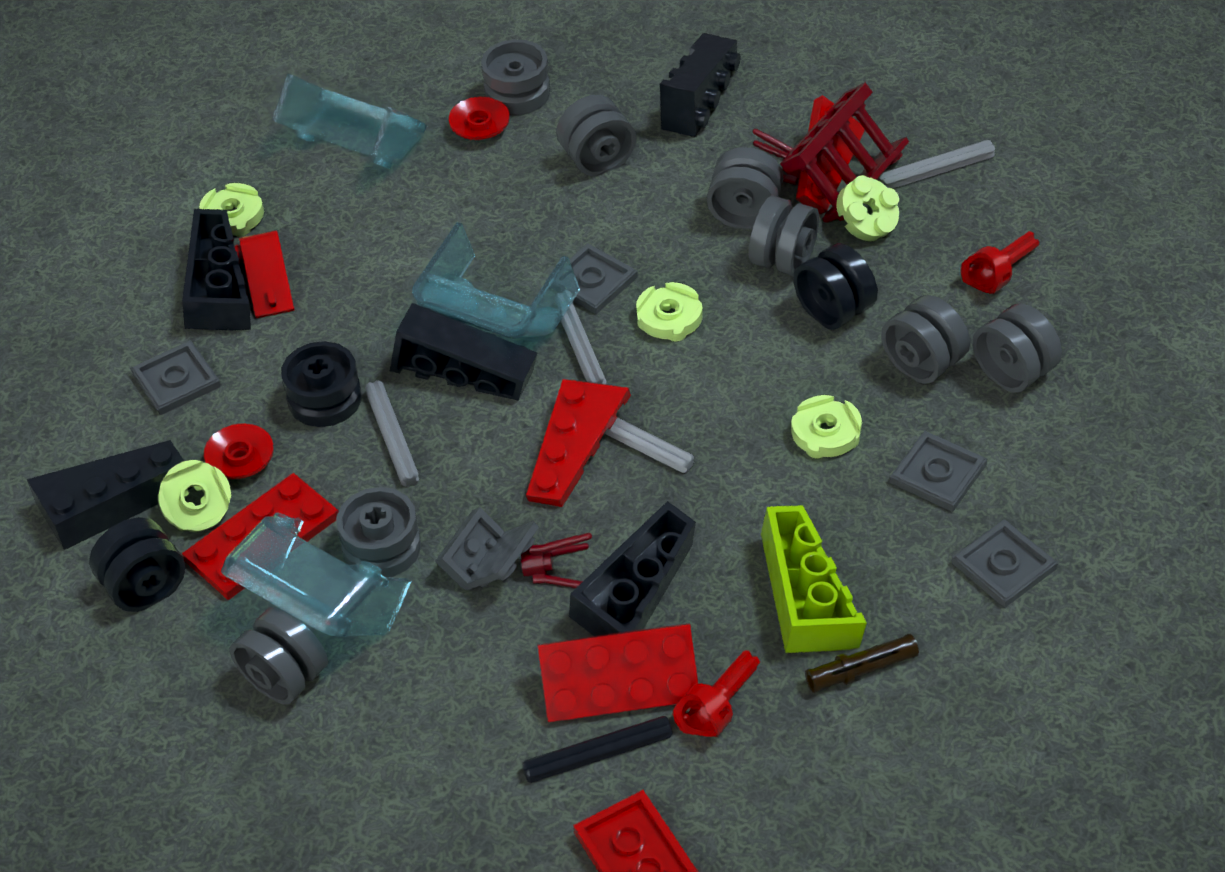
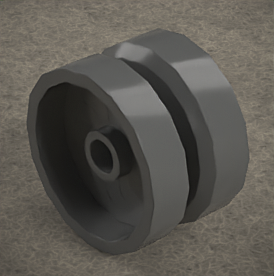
M512 39L491 46L483 54L481 68L484 78L485 97H491L504 103L509 110V114L521 115L531 113L542 107L549 99L548 58L545 50L538 44L528 40Z
M589 95L577 100L565 110L556 128L557 140L579 170L589 176H598L619 168L633 153L636 145V131L614 102L603 95Z
M738 147L726 151L718 158L713 171L712 181L706 197L708 209L717 220L727 226L753 229L756 217L765 200L771 195L779 197L784 180L782 168L776 159L758 149Z
M773 195L768 197L760 208L752 229L749 243L750 262L765 268H771L776 264L778 272L794 276L796 268L809 260L813 251L819 227L818 209L800 203L792 208L790 200Z
M928 294L916 298L907 305L903 312L897 313L882 327V343L891 362L897 369L922 384L934 382L949 366H953L962 359L970 348L969 333L960 315L939 297Z
M1023 303L1011 305L1001 312L996 319L990 320L980 327L973 335L972 346L975 358L983 372L1002 388L1012 393L1022 392L1040 376H1044L1061 362L1062 347L1060 338L1053 325L1038 310Z
M376 487L364 489L352 495L341 505L336 517L337 530L344 560L352 571L367 578H390L408 570L417 560L421 550V540L415 506L408 496L396 489Z
M268 607L253 623V630H245L232 643L229 648L230 655L237 669L258 691L277 703L290 705L306 687L305 681H313L327 666L328 657L321 642L299 619L280 608Z

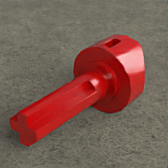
M1028 231L1002 250L991 246L980 248L962 263L960 271L963 282L985 293H996L1011 280V265L1039 246V240L1034 238L1033 232Z
M744 650L712 686L702 683L693 685L673 709V717L679 729L684 734L709 737L719 736L732 721L733 711L729 703L730 699L757 669L760 663L759 658L752 656L750 651Z

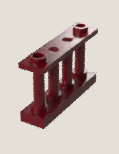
M866 82L846 91L780 163L787 174L800 169L801 171H806L832 205L829 211L822 217V220L826 223L836 219L839 221L845 219L843 214L839 217L836 205L839 193L816 164L817 159L815 156L822 152L846 185L857 178L832 145L834 142L832 137L839 134L864 167V171L859 176L863 175L876 180L888 166L894 164L903 156L901 151L910 142L907 137L890 143L866 111V104L864 102L873 93ZM850 117H856L880 149V152L874 159L850 129V122L848 121Z

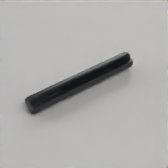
M666 716L654 718L525 760L522 763L523 772L527 781L533 783L668 739L672 736V727Z

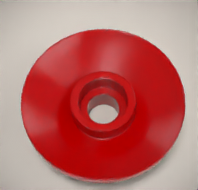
M472 97L463 100L455 105L449 114V125L452 131L460 137L471 140H482L498 135L507 127L510 120L509 110L506 105L491 97Z
M246 423L234 424L222 428L211 436L204 448L205 463L221 470L227 479H242L260 472L268 465L273 456L274 445L271 436L263 428Z

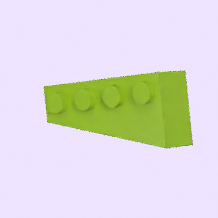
M803 505L767 507L761 538L785 653L838 651L860 648L867 622L862 613L856 611L852 603L853 596L848 587L843 586L837 576V567L832 558H828L821 546L822 540Z

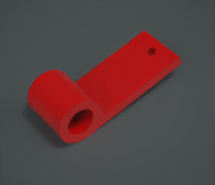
M275 230L239 238L240 244L234 246L238 254L239 264L244 263L255 317L261 318L295 311L278 231Z

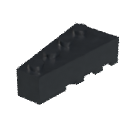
M703 33L691 46L689 56L684 55L680 59L679 69L673 68L669 72V78L671 79H663L661 81L660 110L662 130L696 137L700 128L707 126L711 108H717L721 90L728 88L732 70L737 71L741 55L737 53V40Z
M194 209L182 298L185 329L251 330L250 304L245 291V283L239 266L238 254L234 246V238L227 210Z
M412 303L396 331L390 371L399 374L402 369L416 372L415 377L429 380L430 376L444 378L447 381V385L456 387L471 384L474 385L475 390L478 392L519 401L533 373L538 353L525 346L497 337L492 333L469 326L462 321L434 312L432 309Z
M171 440L30 478L27 479L37 507L62 548L66 550L158 505V494L162 480L172 467L184 462V459Z
M667 501L570 593L569 617L593 636L643 630L693 545L696 522Z

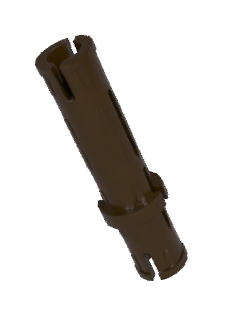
M907 634L904 637L873 646L849 656L844 653L837 655L835 661L805 670V678L813 693L842 682L848 685L853 683L856 677L883 669L911 657L919 656V648L913 635ZM890 651L892 652L891 655L868 662V659L885 654ZM856 664L854 668L832 675L834 671Z

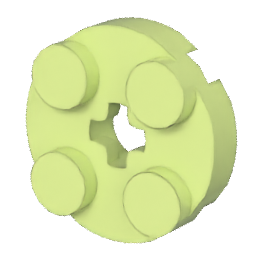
M863 175L858 176L846 185L837 197L836 207L839 217L843 214L845 221L848 223L845 225L846 229L861 240L876 241L878 238L886 236L895 229L899 220V208L897 205L899 196L897 192L892 188H887L876 179ZM863 204H868L871 207L873 213L869 215L867 213V208L863 206Z
M231 183L225 185V190L217 193L216 189L209 191L202 198L199 209L228 210L227 214L233 235L237 237L247 235L263 218L264 208L262 200L258 196L257 190L252 186Z
M665 283V288L656 290L655 286H652L639 296L636 303L639 328L647 334L660 339L681 341L686 335L691 334L699 327L703 318L702 303L699 301V295L694 289L681 283ZM671 308L675 309V312L673 313L663 312V310L669 311Z
M815 396L803 401L798 406L797 413L792 417V437L795 443L812 458L839 456L847 453L859 444L862 427L861 415L858 409L846 400L845 404L834 401V396ZM821 423H826L828 426L834 425V427L831 429H822Z
M188 460L175 465L168 471L160 484L158 503L165 519L177 529L201 532L214 527L221 521L229 507L231 489L227 478L221 470L208 463H203V461ZM194 487L196 491L202 490L205 496L200 499L201 504L195 506L193 502L187 503L184 498L189 494L188 488Z

